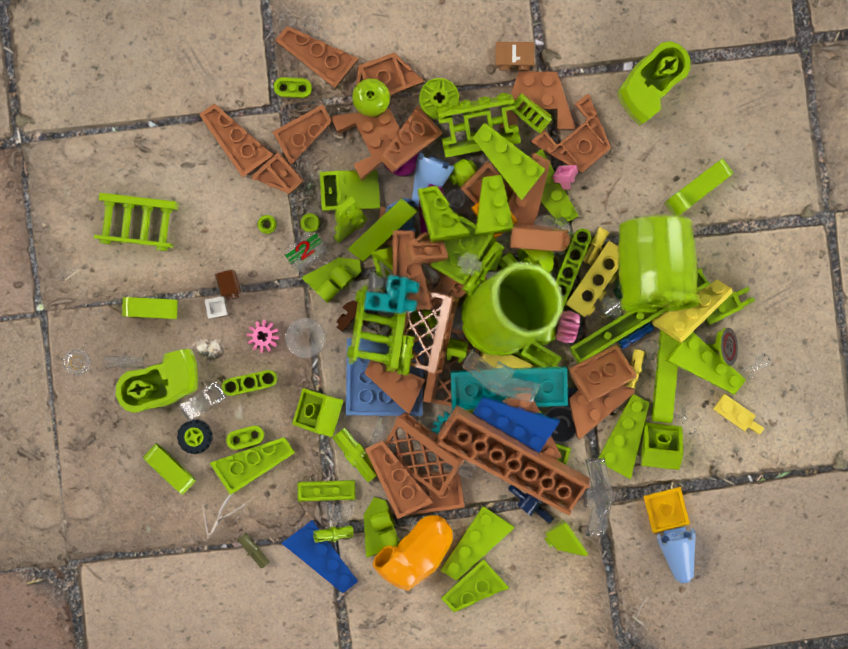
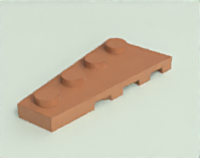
M286 26L275 40L334 89H336L359 60V58L353 55L351 56L340 49L329 46L289 26Z
M215 103L199 114L243 178L274 156Z
M417 105L381 155L380 160L393 173L440 138L443 132Z
M393 231V275L409 277L410 280L419 282L418 293L409 292L408 300L417 301L416 309H432L422 263L410 264L405 248L408 242L416 239L414 231Z
M383 440L365 448L398 519L433 503Z

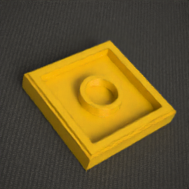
M681 487L643 496L653 534L690 524Z

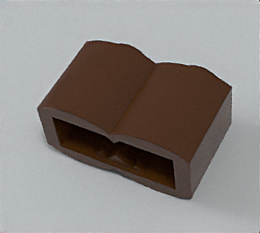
M230 269L215 274L221 297L226 298L228 301L239 298L238 294H241L242 291L236 271Z

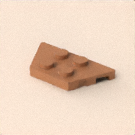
M395 53L358 66L356 85L368 78L378 79L386 85L390 96L424 83V80Z
M622 385L587 403L578 389L568 397V403L572 411V421L576 429V437L581 439L635 391Z

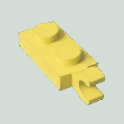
M726 394L721 396L713 408L714 411L743 431L750 428L755 433L761 434L765 429L753 421L756 415Z

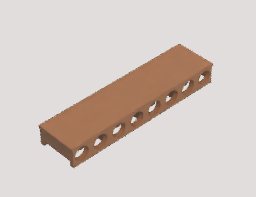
M459 406L455 407L437 435V444L568 516H570L571 510L586 488L588 489L590 486L589 477L541 451L538 453Z

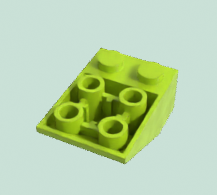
M356 170L319 172L323 213L336 212V208L350 197L355 200L361 210L380 209L378 170H373L363 181L360 180Z

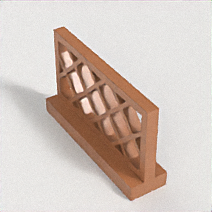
M428 290L429 295L432 296L430 302L436 297L442 298V306L436 310L431 302V310L433 312L426 317L421 309H416L422 320L415 324L411 319V315L415 311L406 312L403 335H407L408 331L413 329L417 336L413 344L420 341L424 348L419 354H416L414 349L412 350L414 356L411 358L410 366L437 374L442 373L459 298ZM435 315L438 323L432 329L427 319ZM424 322L428 332L421 336L416 326ZM431 334L434 340L433 345L427 347L423 338ZM424 353H427L429 357L428 366L423 365L418 358Z
M452 328L451 332L456 333L461 341L467 338L466 336L464 338L460 336V334H464L463 330ZM467 347L466 355L470 353L474 359L473 364L468 368L462 362L460 364L464 370H469L470 368L476 370L480 350L475 347L472 349ZM456 357L457 359H455L448 365L444 361L445 367H443V370L447 368L451 373L449 366L458 361L459 357ZM428 372L423 401L452 406V402H447L451 398V394L445 386L451 382V379L443 383L439 378L440 373ZM438 381H440L442 385L437 388ZM444 387L449 395L443 401L435 399L436 391Z
M406 412L398 416L395 426L384 442L387 446L395 443L397 453H394V455L413 477L439 496L443 495L459 467L465 462V459L439 446L437 444V435ZM399 427L405 431L406 438H398L397 431ZM412 440L419 441L422 449L414 450ZM407 441L409 451L402 452L400 442ZM423 452L425 463L417 464L415 453ZM427 452H434L437 461L429 462ZM410 454L413 464L407 465L404 462L403 455ZM442 463H449L454 468L450 473H444ZM438 464L440 474L432 475L430 465ZM426 466L428 476H422L419 473L418 467ZM441 477L443 483L441 489L434 484L433 478Z

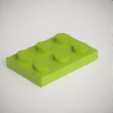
M459 215L461 224L470 232L469 237L445 240L444 244L448 259L442 262H432L430 266L464 285L493 235L475 236L477 225Z

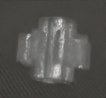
M465 253L464 257H459L457 266L461 267L460 272L475 275V270L480 271L482 262L478 261L479 256Z
M607 296L601 301L603 306L599 309L607 319L611 317L616 319L622 314L620 311L622 309L620 301L615 296L612 299Z

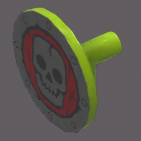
M723 328L722 331L717 332L715 344L707 345L712 350L719 351L722 362L726 366H731L736 362L738 356V342L736 334L731 328Z

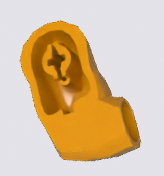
M438 515L426 516L420 519L411 532L398 543L397 547H384L375 556L372 566L387 582L395 587L406 591L411 590L420 581L434 573L449 550L453 541L450 524L446 519Z

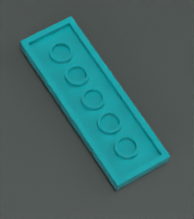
M567 366L451 371L452 410L456 406L465 410L475 409L482 396L503 401L526 389H529L537 407L568 406Z

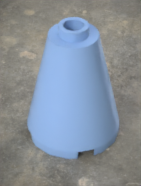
M419 153L412 193L414 205L419 207L418 189L427 188L429 184L442 188L452 173L454 166H449L448 162L433 156L426 158L423 153Z
M678 527L664 531V535L661 537L660 534L657 535V542L674 579L680 583L690 582L694 577L696 533L693 528H690L691 531H686L685 527Z

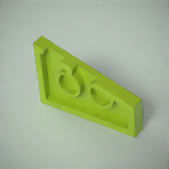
M482 559L450 588L441 599L453 612H456L498 592L509 589V586Z

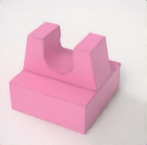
M577 165L559 166L553 175L554 183H560L563 190L570 189V183L575 182V176L578 173Z

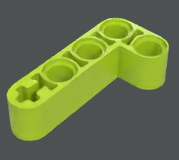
M722 158L670 197L664 204L673 216H679L733 175L734 172Z

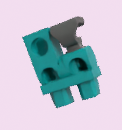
M371 271L369 273L368 290L384 287L387 293L367 291L364 309L396 313L416 311L417 301L408 300V293H418L420 283L410 280L409 277L388 275L387 278L378 277L376 272Z

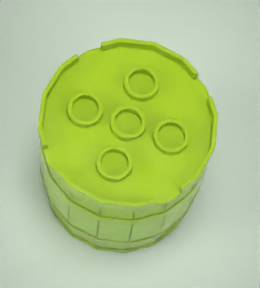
M649 216L620 223L618 227V262L623 298L620 301L622 310L656 313L657 308L668 307V312L698 306L699 296L696 294L697 260L692 221L689 218L680 216Z
M522 263L501 270L480 284L472 296L467 294L461 306L462 328L465 336L475 348L484 354L506 356L516 353L521 348L536 341L555 326L562 308V297L559 287L549 273L536 265Z

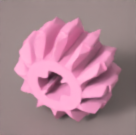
M562 311L557 321L556 340L563 343H573L580 327L579 314L572 311Z
M263 320L262 327L256 321L257 329L252 326L249 327L253 334L247 333V337H253V339L249 340L248 344L255 342L253 350H256L260 345V353L264 352V346L270 352L271 347L269 344L276 347L277 344L273 342V339H280L279 336H273L279 330L276 328L271 331L274 324L270 323L266 327V320ZM260 332L268 334V337H265L267 339L265 342L264 340H259Z

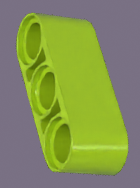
M123 297V317L177 319L178 300Z
M264 370L229 378L222 383V391L228 396L269 388L277 384L278 375L272 370ZM267 373H271L274 377L271 384H267L264 381V376ZM249 377L255 381L253 388H248L245 385V381ZM231 381L236 384V390L232 393L227 390V384Z
M155 443L143 456V459L182 495L196 482V479L158 443Z

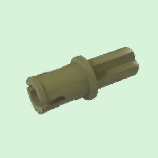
M247 532L237 540L248 552L247 556L250 555L260 568H264L269 563L268 558L259 549L260 546L254 543Z

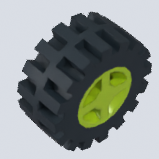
M197 419L185 422L178 430V445L189 454L204 452L211 445L213 439L210 426L204 421Z

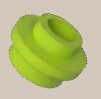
M263 215L259 218L257 226L262 233L270 234L275 231L277 223L271 215ZM266 221L271 223L269 228L264 227Z

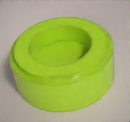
M308 213L302 217L301 227L304 231L313 233L319 229L320 220L315 214Z

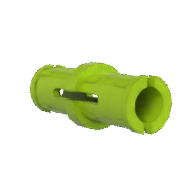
M403 335L397 374L409 375L411 358L414 356L412 350L415 337Z
M351 525L337 528L332 526L330 529L314 530L313 538L315 543L323 541L336 542L338 539L353 538L354 531Z

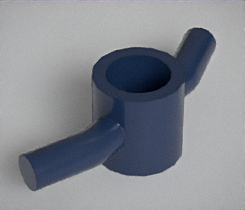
M513 485L509 486L508 490L520 499L517 505L528 515L532 516L534 513H537L547 523L550 524L554 518L540 507L543 501L528 493H523Z

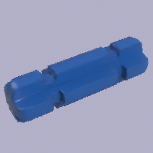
M648 322L628 334L627 337L618 340V343L624 349L630 343L633 344L644 337L646 333H651L654 328Z

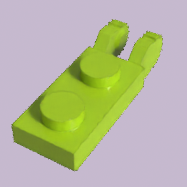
M749 286L737 292H732L705 319L707 325H711L744 309V306L756 301L754 297H750L741 303L738 298L739 295L750 291Z

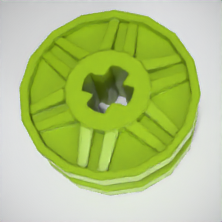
M445 78L429 80L420 91L419 104L421 109L428 117L438 120L437 108L444 104H459L457 87ZM438 94L441 98H444V100H442V103H438L437 100H434V98H436Z

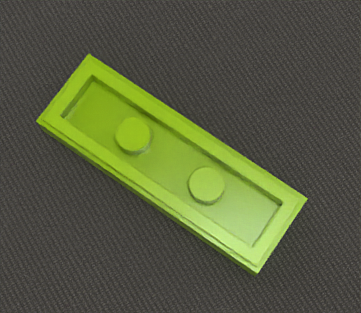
M355 480L297 482L298 502L356 499Z

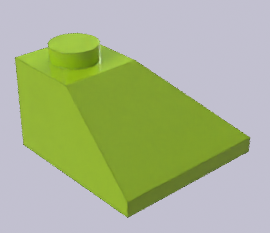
M563 519L544 532L547 536L544 539L550 548L554 546L559 551L585 557L589 555Z

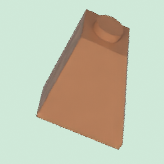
M524 223L512 228L510 247L562 251L569 246L570 235H568L567 229Z

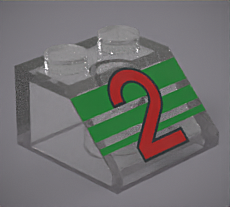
M307 232L301 237V242L298 244L294 242L285 248L287 252L284 255L297 273H300L329 252L316 232Z

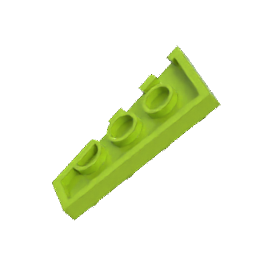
M486 123L480 127L473 137L519 198L523 200L546 169Z
M482 506L440 570L457 581L515 527Z

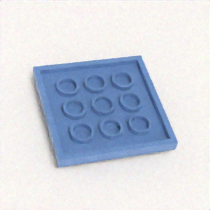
M347 338V350L351 346L352 338ZM360 339L358 350L386 355V353L388 354L389 346L384 343ZM420 341L413 344L416 354L424 350ZM424 354L418 357L422 364ZM347 357L346 415L400 416L406 412L364 374L370 360L357 357V361L353 364H348L349 358ZM410 366L409 373L423 378V369ZM423 385L409 414L410 416H423Z

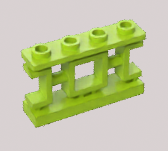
M501 93L493 98L485 96L479 98L478 101L464 100L457 105L444 104L437 108L439 124L449 122L451 137L442 138L445 157L482 151L473 139L477 132L470 133L468 118L486 115L488 126L492 129L493 125L503 123L505 133L500 135L513 145L521 143L517 124L508 126L506 111L515 109L512 94ZM500 106L502 116L491 118L489 108ZM463 113L464 123L453 125L451 115ZM466 131L467 140L456 142L455 132Z

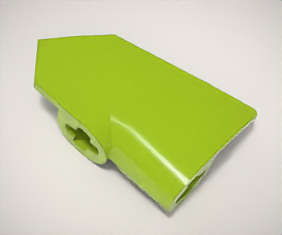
M339 257L304 275L302 279L321 298L329 303L341 289H345L361 273L360 260Z
M374 496L363 514L367 558L379 553L386 546L397 547L400 542L387 501Z

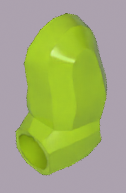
M671 41L660 43L650 54L636 64L617 90L621 105L639 126L662 109L661 98L675 84L687 77L691 70L690 57L687 51L678 43Z
M182 349L168 352L163 355L162 363L145 369L127 371L121 375L116 385V397L119 404L126 411L136 413L173 404L194 393L198 388V370L193 350Z

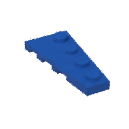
M482 396L473 411L475 416L540 453L560 422V419L544 416V414L533 413L518 406H510L505 402Z
M313 520L281 543L340 592L344 593L358 582L329 541L315 543L313 532L320 529Z

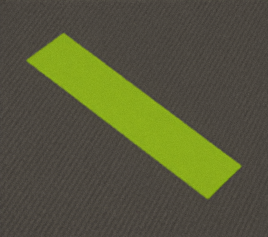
M401 198L347 250L363 262L372 254V251H375L393 235V231H397L417 211Z

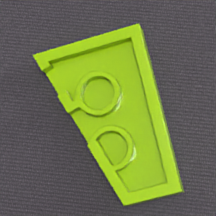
M502 175L483 177L475 236L512 231L514 226Z
M437 186L418 189L417 194L431 242L469 237L470 232L461 224L460 218L457 214H454L449 207V202Z
M352 197L336 208L335 221L337 225L334 228L336 231L334 239L338 244L355 230L361 229L368 220Z

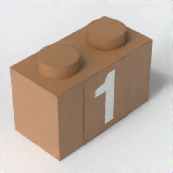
M534 42L495 43V68H499V71H510L511 68H518V71H530V68L534 67Z

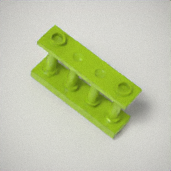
M99 192V201L104 202L105 213L102 235L94 234V239L99 240L100 244L110 245L111 241L155 246L156 250L168 251V248L173 249V244L167 243L169 218L172 210L178 211L179 203L176 201ZM115 204H123L124 208L121 237L110 236L112 212ZM134 206H141L143 210L140 240L129 239L131 214ZM153 208L161 209L162 212L159 242L148 241L150 216Z
M364 285L356 292L355 301L358 304L352 343L347 350L348 364H353L357 361L358 357L383 362L386 365V371L394 372L398 369L406 313L394 312V316L391 318L365 313L364 306L368 286ZM362 321L390 325V328H392L391 335L384 336L361 331ZM364 339L387 344L389 346L388 354L383 355L358 350L359 341Z

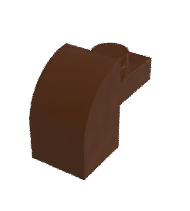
M355 300L346 303L342 307L348 313L346 315L343 313L336 321L338 323L336 328L341 332H344L356 317L358 302ZM364 309L365 313L378 314L377 310ZM362 321V324L366 327L371 323L370 321Z

